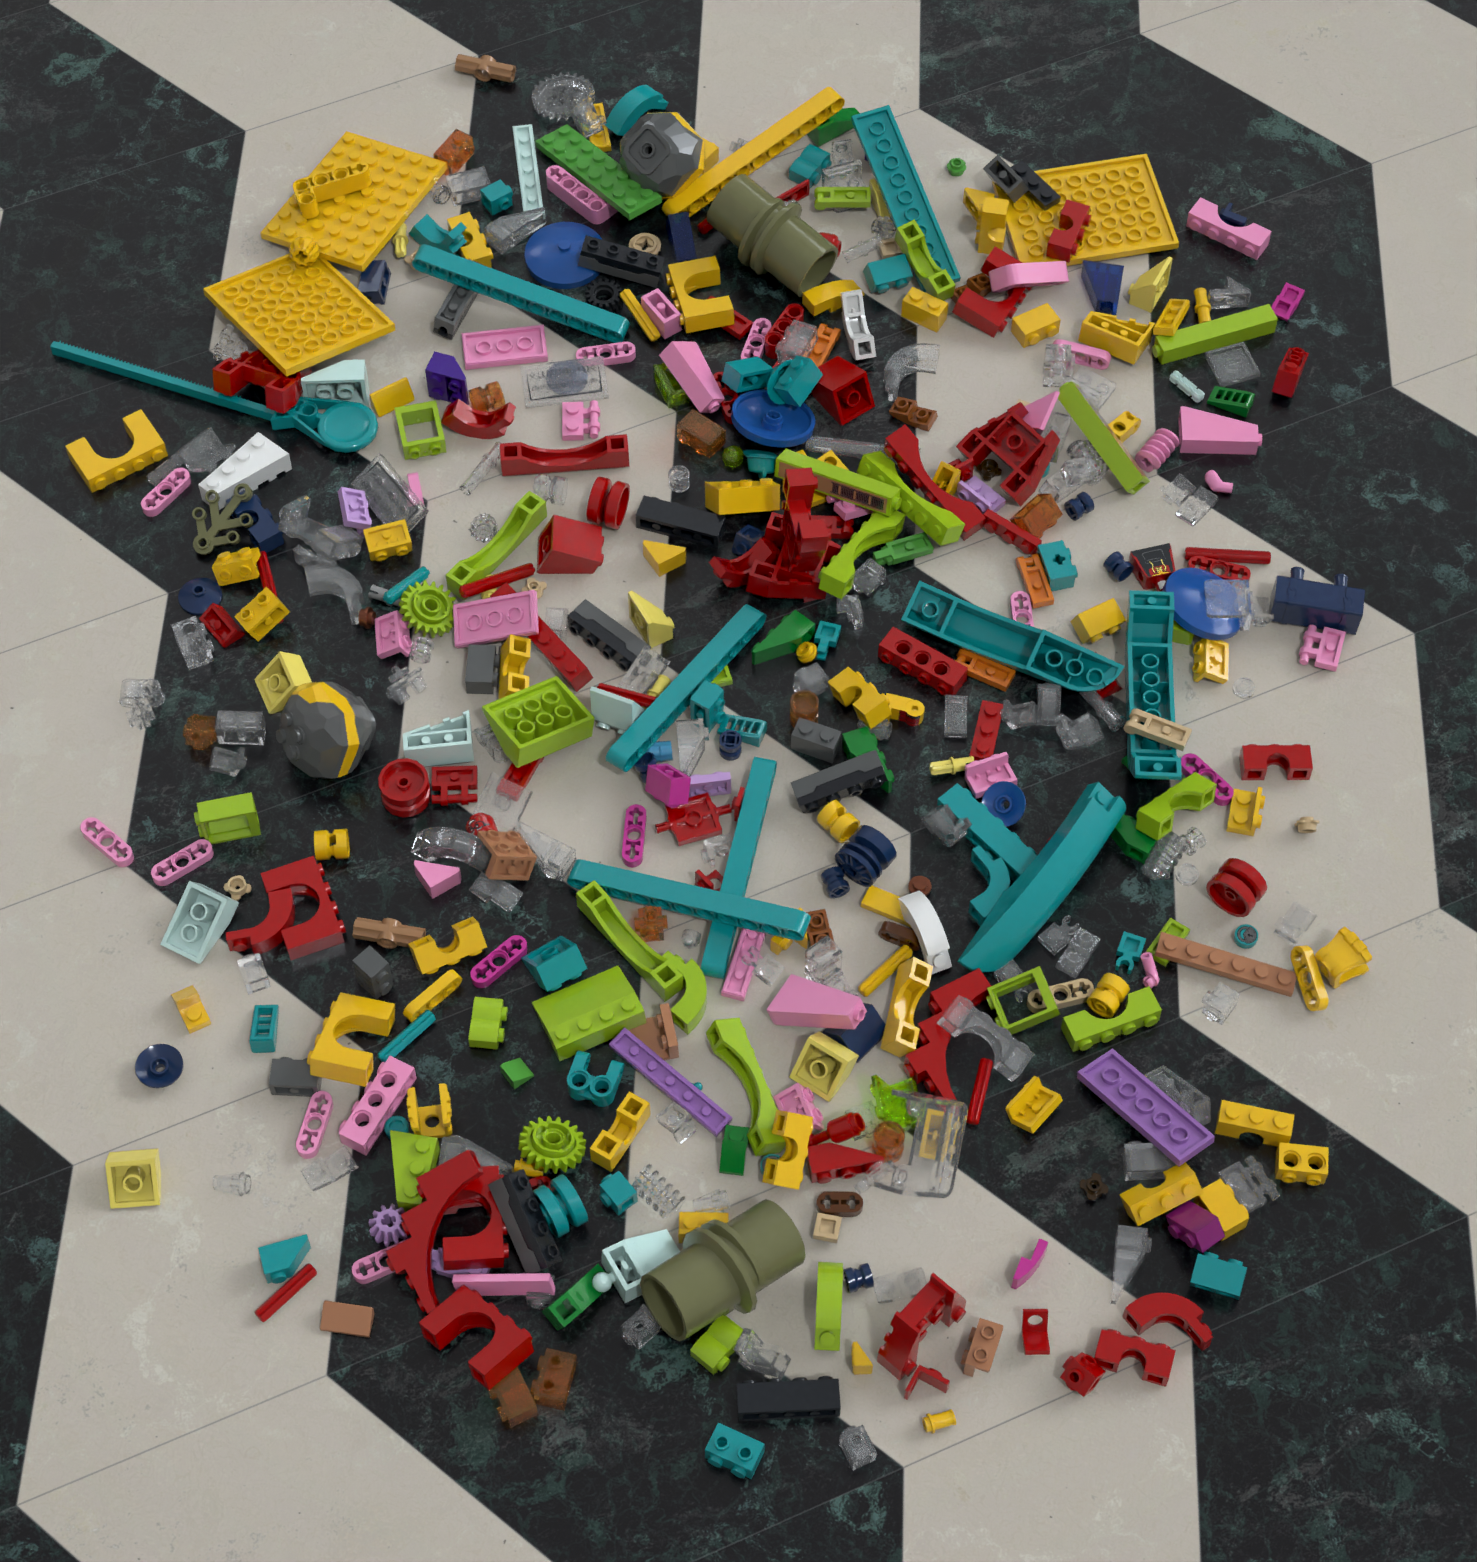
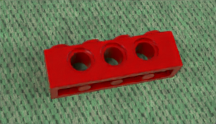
M895 627L891 628L879 644L878 657L883 662L899 668L904 674L917 678L922 684L935 688L942 695L953 698L967 680L968 668Z

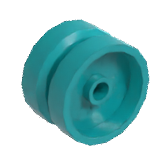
M563 1174L550 1180L551 1190L545 1185L533 1190L549 1229L556 1238L569 1232V1223L574 1227H578L588 1221L586 1209L571 1182Z

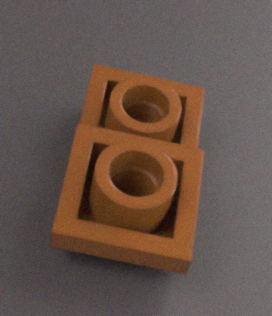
M984 273L970 277L966 285L955 288L954 294L950 298L956 303L966 287L984 297L992 291L990 279Z
M897 397L889 410V414L896 419L925 431L931 429L938 417L937 411L918 407L917 401Z
M826 910L806 912L811 917L807 928V938L812 955L817 956L836 952Z

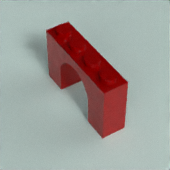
M995 246L986 258L981 272L989 276V271L1022 262ZM966 287L957 300L952 313L994 338L998 331L1001 333L1004 331L1008 324L1006 319H1012L1018 309L1015 306L1017 304L1021 305L1027 296L1025 291H1031L1033 287H1018L1007 290L1008 298L999 302L987 300Z
M314 856L260 873L267 896L268 892L291 888L293 896L308 895L316 899L320 904L317 913L310 920L281 930L290 960L344 943L342 934L346 933L343 921L336 918V914H339L336 902L329 899V895H332L328 881L323 882L322 877L325 876L322 864H317Z
M481 1166L484 1174L469 1183L454 1198V1200H472L481 1204L488 1211L491 1219L487 1227L476 1235L443 1238L444 1271L504 1267V1258H509L508 1243H503V1235H507V1228L488 1184L504 1177V1174L499 1175V1166Z
M465 1285L461 1286L419 1322L424 1338L438 1350H442L459 1334L471 1328L484 1327L495 1332L490 1343L468 1361L472 1377L488 1390H491L534 1352L531 1342L533 1338L525 1328L520 1329L517 1327L510 1316H503L493 1303H487L475 1289L470 1290Z

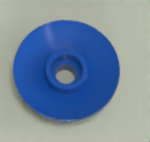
M1007 781L997 782L991 785L983 795L982 803L994 817H998L1003 821L1005 827L1017 823L1025 812L1026 799L1024 793L1014 783ZM1008 800L1010 805L1005 809L1004 802Z

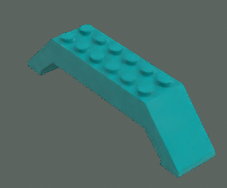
M1129 590L1124 656L1126 722L1130 720L1129 715L1132 709H1140L1175 723L1172 655L1175 610L1174 592ZM1127 733L1128 769L1134 778L1181 780V758H1178L1175 748L1138 734Z

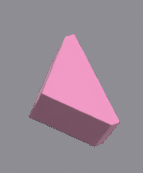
M418 860L414 861L415 874L432 899L461 883V872L458 867Z

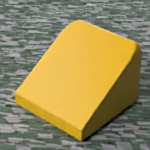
M853 1342L851 1348L852 1373L854 1375L872 1374L873 1364L858 1342Z

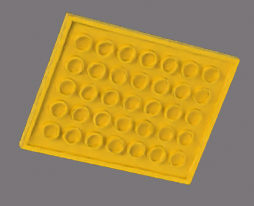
M346 131L309 176L363 161L369 166L372 184L365 189L318 202L319 214L312 219H306L301 215L295 194L293 193L260 232L261 237L264 240L289 248L291 242L297 237L303 236L306 238L308 236L312 238L313 242H317L319 258L364 272L448 169L447 162Z
M1147 154L1034 171L1061 196L1060 202L1046 211L1038 206L1026 193L1014 203L992 181L996 197L1009 200L1005 225L1016 259L1022 263L1061 261L1047 257L1046 252L1048 241L1054 228L1066 230L1059 228L1060 214L1066 200L1090 206L1089 215H1092L1089 226L1084 228L1085 235L1083 240L1078 242L1079 249L1076 256L1072 255L1070 262H1066V266L1177 249L1179 247L1177 235Z
M289 254L203 288L204 295L286 377L395 331V323L327 260L319 257L314 264L305 267L304 265H296V262L292 261Z

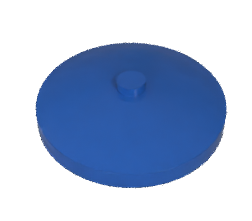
M557 222L547 225L536 231L526 244L525 263L527 270L535 280L551 288L572 289L586 285L593 281L601 272L578 266L585 236L601 240L602 238L593 229L580 223Z
M754 390L744 393L734 401L732 406L731 420L734 427L746 438L762 445L771 447L797 446L806 442L814 431L815 416L804 402L801 407L786 403L778 405L769 398L767 390Z
M1198 568L1179 569L1168 577L1163 586L1162 592H1174V620L1181 627L1196 636L1209 640L1229 639L1238 633L1245 622V606L1238 593L1225 580L1211 572Z

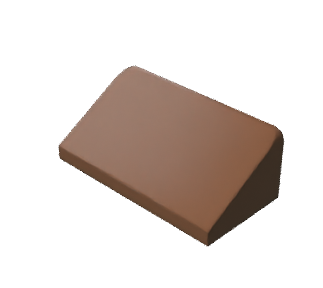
M324 1301L320 1330L370 1338L375 1315L374 1309L367 1306Z

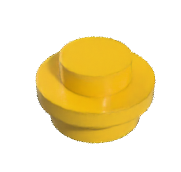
M809 642L800 644L796 651L798 659L802 663L812 661L816 657L817 646Z

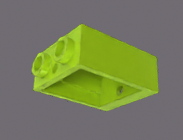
M436 400L395 407L396 421L405 460L447 452ZM435 421L437 437L407 442L404 426Z
M252 792L197 803L198 812H194L196 826H198L200 838L204 837L211 844L261 835L259 818Z
M1040 966L987 988L990 996L986 997L991 1010L996 1009L998 1017L995 1018L996 1024L1000 1031H1005L1007 1036L1061 1015ZM1036 982L1047 1009L1009 1024L998 997Z

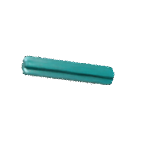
M425 566L420 567L386 591L383 600L387 604L394 603L401 598L409 585L413 587L416 581L420 584L426 580L430 571Z
M425 1010L378 1052L379 1060L386 1062L389 1056L395 1057L436 1020L435 1015L430 1010Z

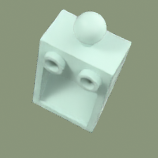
M667 1229L624 1239L602 1250L601 1263L607 1273H597L592 1280L593 1287L598 1292H606L613 1283L624 1303H627L642 1295L641 1277L678 1254L680 1250Z

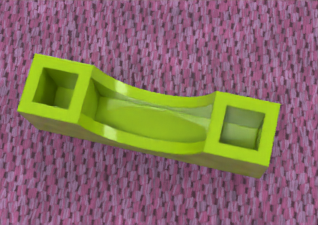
M915 219L897 227L895 241L903 254L906 255L909 264L927 293L943 301L952 297L956 285L947 270L941 269L934 262L927 248L925 235Z
M1196 772L1192 773L1160 796L1155 797L1147 805L1140 807L1136 814V829L1158 841L1172 831L1174 811L1182 809L1201 811L1212 804L1217 784Z
M1150 986L1129 993L1125 1004L1126 1009L1115 1018L1100 1019L1092 1016L1086 1010L1063 1017L1061 1029L1072 1051H1084L1091 1048L1093 1044L1099 1042L1106 1043L1113 1040L1115 1036L1121 1034L1128 1035L1137 1028L1155 1025L1160 1019L1162 1009Z

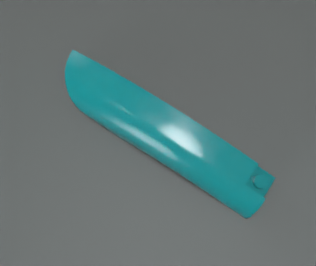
M922 581L918 582L901 619L902 622L957 647L1072 691L1091 692L1102 689L1111 684L1124 668V665L1051 632L983 609Z
M1099 782L1087 785L1052 838L1008 890L1003 892L957 962L969 970L974 971L980 968L982 972L997 971L1008 965L1047 922L1093 862L1126 812L1124 800L1120 796L1114 797Z

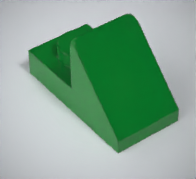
M726 1125L724 1139L722 1140L719 1173L744 1176L749 1127Z

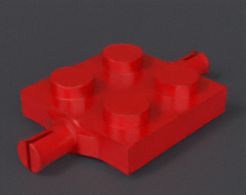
M707 792L689 797L688 804H680L675 808L665 805L668 821L655 824L657 834L671 830L675 835L678 846L721 835L722 828L719 816L732 813L730 804L716 807Z

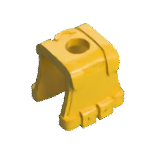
M1344 926L1338 930V933L1326 946L1317 951L1315 959L1319 971L1326 977L1331 986L1336 989L1344 982L1367 973L1369 968L1366 963L1372 960V956L1363 941H1360L1354 932H1351Z
M439 1084L440 1105L418 1107L415 1087L407 1090L408 1118L414 1134L436 1138L452 1135L451 1099L446 1084ZM429 1117L439 1119V1124L436 1127H428L425 1122Z

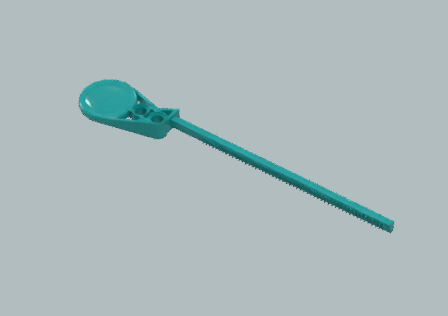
M53 341L50 346L53 355L269 420L273 430L296 428L336 452L349 453L359 451L374 440L378 431L376 415L369 407L361 403L300 397L297 404L283 414L268 409L265 405L242 399L241 396H226L214 391L213 387L211 389L210 387L206 388V385L204 387L199 385V383L196 385L195 382L192 383L189 380L185 381L182 378L178 379L175 376L171 377L168 374H161V371L158 373L157 370L154 372V369L152 371L150 368L147 370V367L144 368L142 366L140 368V365L137 366L136 364L133 365V363L123 362V360L119 361L116 358H109V355L106 357L105 355L102 356V353L100 355L99 353L95 354V351L92 353L88 349L85 351V348L81 349L80 347L78 349V346L75 347L74 345L71 347V344H64L61 341ZM318 409H327L323 414L318 412Z

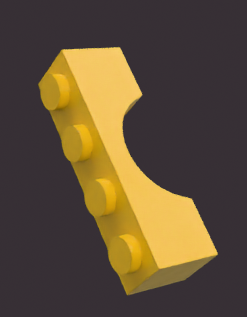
M913 957L898 966L880 1047L897 1057H902L916 1049L920 1028L914 1025V1012L919 999L929 987L933 970L932 965Z

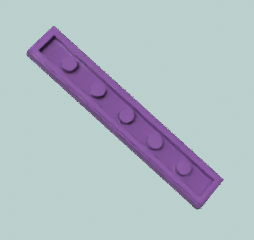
M625 1027L609 1043V1048L716 1138L725 1129L726 1125H729L732 1121V1117Z

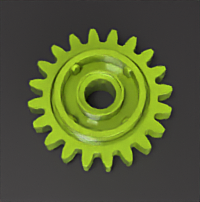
M426 580L423 581L422 585L416 581L413 587L409 585L406 591L403 592L398 604L401 606L399 613L404 614L402 621H409L407 628L415 627V634L421 630L423 637L428 632L432 638L437 633L442 637L445 632L449 633L452 627H454L453 603L456 597H449L451 591L447 590L444 592V585L436 588L435 581L430 586Z
M550 1116L547 1117V1121H543L542 1118L538 1117L537 1124L529 1121V1126L523 1127V1131L519 1136L518 1150L521 1151V1158L527 1157L526 1164L535 1163L534 1169L542 1166L544 1167V1173L549 1168L553 1170L554 1174H557L558 1168H561L563 1172H567L568 1166L575 1169L576 1163H581L582 1157L585 1155L586 1139H583V1132H577V1125L569 1127V1120L561 1123L560 1117H557L556 1121H552Z

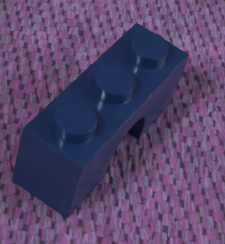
M254 494L248 502H241L231 517L235 519L239 518L243 513L249 514L253 518V523H256L248 529L250 540L255 547L259 548L260 552L265 551L268 553L284 544L282 536L284 530L278 522L275 523L273 521L270 511L261 506L262 503L259 497ZM233 497L227 499L226 504H228ZM248 517L243 519L244 524L249 522Z

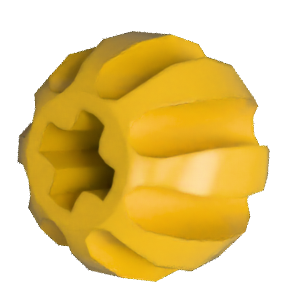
M300 236L291 242L289 256L292 261L296 262V265L308 267L317 261L319 246L317 242L312 241V238Z

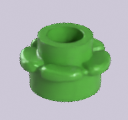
M953 158L947 164V169L952 176H961L966 170V163L960 158Z

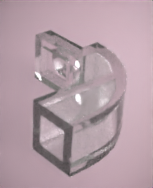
M929 343L909 345L898 350L889 358L884 368L883 383H886L885 392H889L888 401H895L897 399L900 383L907 375L915 372L936 374L940 345Z
M318 564L304 567L310 597L322 594H334L341 597L347 603L351 625L359 624V612L362 609L361 605H365L362 587L354 575L334 565Z
M431 827L418 832L411 850L413 854L429 863L438 858H453L472 866L484 874L492 857V854L483 845L478 836L447 827Z

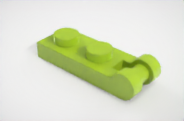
M817 187L814 190V197L816 198L814 207L817 210H824L825 208H871L870 187Z

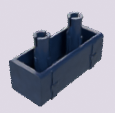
M1302 567L1291 568L1290 577L1277 575L1270 596L1268 621L1304 627L1315 625L1317 629L1322 630L1325 626L1345 631L1347 634L1356 635L1363 616L1365 590L1347 587V575L1336 574L1334 576V584L1303 580L1305 570Z

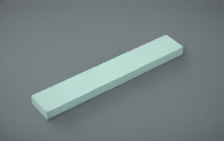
M532 124L512 126L524 220L544 218Z

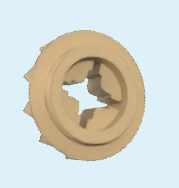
M640 233L631 238L629 247L658 255V252L661 251V242L653 234ZM647 243L648 247L646 248V250H642L644 245H646Z

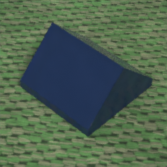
M863 1003L867 1012L855 1030L826 1028L822 1032L858 1054L857 1063L883 1038L886 1025L874 1006L868 1003Z

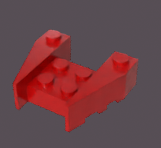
M259 349L252 353L245 351L240 353L239 358L234 360L231 357L227 358L212 369L214 391L226 396H233L251 382L254 385L265 387L266 408L284 414L297 404L303 392L301 378L311 374V367L286 377Z
M1021 402L1007 409V412L999 417H993L988 420V423L980 428L976 427L971 430L956 446L966 459H974L975 467L981 464L991 452L1009 466L1013 472L1000 484V487L1020 507L1036 491L1060 442L1059 437L1053 430L1043 438L1023 420L1029 412Z
M812 467L785 470L783 492L786 500H782L784 515L783 520H781L780 535L784 536L790 559V573L815 571L826 552L828 541H831V530L827 528L825 519L811 520L814 491L818 489L817 476L813 475Z
M772 512L764 539L772 540L781 549L776 565L754 560L749 573L746 592L767 598L803 599V596H808L806 599H825L827 592L819 589L821 580L818 578L819 573L823 568L824 562L830 563L832 557L839 554L841 546L833 541H828L826 552L815 571L790 573V559L784 536L780 535L783 515Z
M932 1273L930 1281L900 1313L897 1311L894 1314L890 1323L893 1331L885 1335L884 1341L886 1343L878 1351L877 1362L899 1381L905 1375L909 1377L917 1368L918 1347L927 1334L926 1329L931 1324L936 1325L939 1321H942L948 1327L954 1321L958 1323L966 1314V1300L936 1274Z

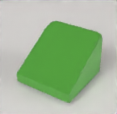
M521 1058L500 1065L501 1073L514 1089L534 1077V1074Z

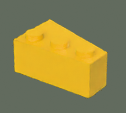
M1090 311L1082 322L1078 341L1091 347L1106 350L1112 356L1134 365L1150 344L1155 323L1141 324L1136 323V319L1130 318L1129 321L1116 319V315Z
M761 478L760 481L705 482V507L718 515L780 510V484L774 482L771 478Z

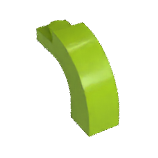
M667 951L662 957L668 959L683 975V986L686 990L682 999L670 1009L673 1023L688 1035L700 1023L706 1010V980L701 968L692 958L685 964L679 955H673Z
M818 1262L814 1350L840 1351L843 1263Z

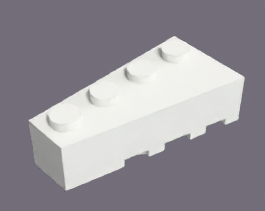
M256 433L198 484L202 500L209 505V502L205 499V494L209 490H215L220 496L218 501L219 510L227 506L226 500L234 496V489L238 484H247L254 491L258 489V485L267 480L270 482L277 478V474L283 471H290L292 466L289 453L261 433ZM210 495L209 500H214L216 495Z

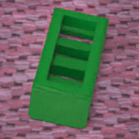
M1215 386L1207 400V404L1246 418L1254 403L1255 394L1248 391ZM1217 394L1221 395L1220 399L1216 398Z

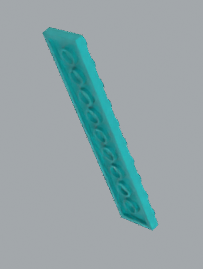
M883 106L851 116L852 124L895 229L915 219L925 235L926 245L934 262L941 269L947 270L954 283L959 282L961 279L890 106ZM914 272L921 291L926 292V289Z

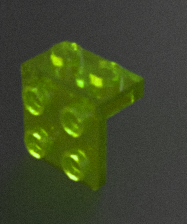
M878 1075L871 1076L872 1084H870V1090L876 1099L875 1113L879 1120L884 1121L888 1127H891L897 1133H902L925 1124L916 1082L913 1078L889 1085Z

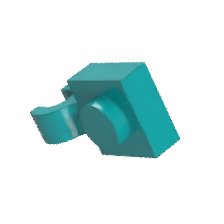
M824 621L819 622L814 637V643L819 644L816 659L825 661L829 646L836 647L841 632V625Z

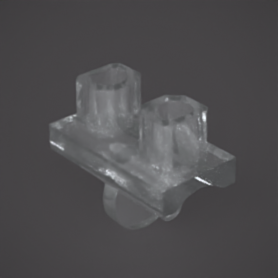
M398 666L391 668L393 675L388 680L390 683H395L387 687L385 695L388 699L393 698L399 705H402L410 699L409 694L405 690L407 687L411 686L416 694L425 690L427 684L422 677L424 673L422 668L419 667L409 673L408 667H404L401 670Z

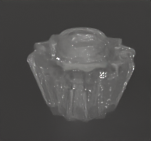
M486 513L476 516L468 529L471 532V537L483 543L491 541L499 531L494 517Z

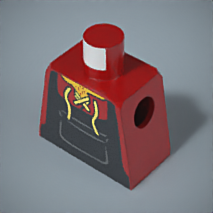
M1170 543L1130 551L1129 562L1134 566L1132 572L1142 588L1145 590L1156 588L1157 591L1162 592L1166 580L1175 572Z

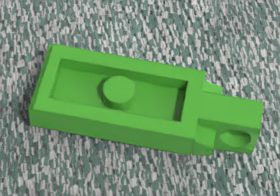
M922 532L887 542L881 550L873 552L872 561L875 567L885 565L886 563L894 565L932 554L934 548L927 534Z

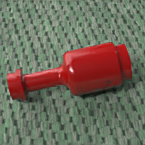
M850 1112L830 1120L827 1123V1130L816 1135L811 1133L808 1146L818 1145L829 1139L834 1143H841L859 1136L865 1130L862 1116L859 1113Z

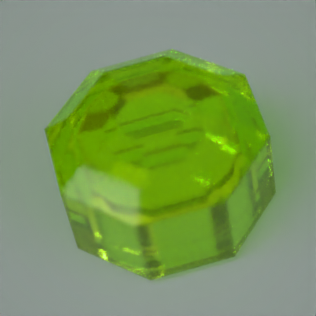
M731 445L724 449L722 457L726 466L736 467L742 464L744 454L740 447Z

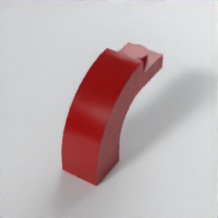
M457 399L446 406L441 423L451 430L468 437L495 439L505 435L507 427L514 420L516 406L509 402L495 411L484 412L476 410L460 399Z
M760 538L749 551L738 558L728 560L714 556L709 563L714 569L713 573L722 579L727 587H740L748 583L749 573L755 559L776 565L781 551L772 540Z
M291 888L268 892L270 909L262 923L252 928L226 932V940L230 952H241L247 948H252L255 956L275 948L283 941L281 930L292 927L295 920V903Z
M1153 1293L1142 1296L1126 1306L1122 1316L1138 1336L1155 1324L1171 1323L1183 1329L1201 1351L1210 1346L1213 1338L1210 1328L1205 1323L1200 1322L1204 1311L1189 1299L1172 1293Z

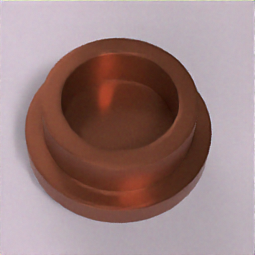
M366 607L359 612V625L364 626L366 629H370L375 624L376 612L373 611L372 607Z
M915 876L909 881L908 889L910 893L921 891L927 896L931 892L932 885L928 878Z

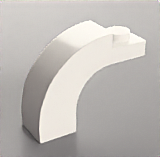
M862 290L841 292L842 320L851 355L855 360L876 357L874 336L870 334L866 322Z
M921 891L898 898L903 919L913 928L920 943L925 962L933 966L932 974L952 967L948 953L950 947L945 931L928 898Z

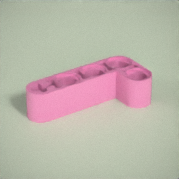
M553 165L547 168L546 181L549 191L589 222L601 224L618 212L562 167Z
M1066 261L1015 263L989 271L992 293L1018 287L1052 286L1069 282Z

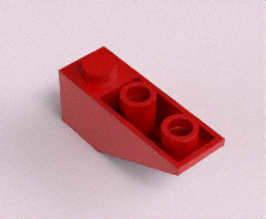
M1289 347L1278 369L1272 392L1292 398L1309 353L1298 347Z
M830 1142L808 1146L806 1161L812 1183L825 1184L832 1181V1179H850L857 1174L866 1173L871 1175L883 1170L884 1157Z

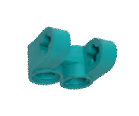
M578 1050L567 1076L569 1095L575 1100H591L598 1107L610 1105L616 1095L625 1064L612 1060L606 1075L595 1077L587 1072L591 1054ZM578 1082L584 1083V1085L580 1087L574 1086V1084ZM599 1089H606V1090H608V1091L605 1092V1093H598V1092H597Z

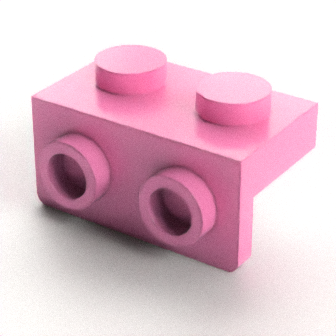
M1007 752L994 754L988 758L965 765V781L975 799L983 797L986 790L997 782L1007 781L1017 785V778L1008 763L1009 756Z

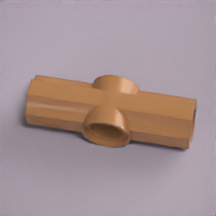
M458 54L455 71L474 74L477 79L485 82L491 78L513 82L516 66L496 62L489 55L476 58Z
M357 917L353 925L352 935L355 939L377 942L378 945L384 948L393 949L397 946L409 947L408 943L425 937L426 928L402 925L400 921L392 918H384L382 921Z

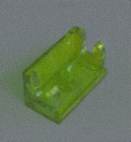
M666 364L653 365V378L668 408L690 402V398L669 369L665 370L668 368Z

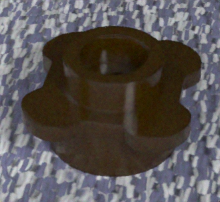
M993 459L984 460L976 468L977 472L983 475L985 481H990L991 478L1000 476L1002 470L998 468L997 462Z
M1093 1173L1087 1180L1082 1179L1079 1184L1087 1199L1091 1201L1100 1198L1102 1194H1107L1109 1190L1108 1186L1102 1182L1101 1175L1098 1173Z

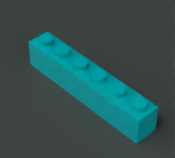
M957 783L938 798L937 811L976 847L980 845L984 851H988L993 861L1001 857L1007 866L1010 879L1014 882L1036 858L1037 854L1034 849L1027 847L1015 832L1008 830L1003 821L998 817H994L983 803H979L973 798L967 788H962Z

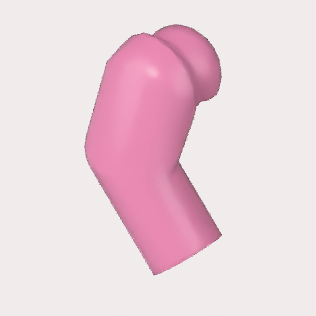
M1209 470L1205 474V481L1212 491L1232 493L1233 483L1222 482L1214 470Z
M1145 952L1140 956L1146 977L1143 978V984L1145 987L1150 986V988H1153L1159 984L1160 979L1152 953Z

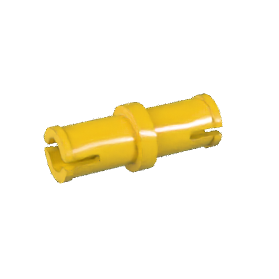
M1197 288L1193 292L1196 302L1194 309L1195 313L1198 314L1200 324L1211 321V305L1207 299V290L1205 288Z

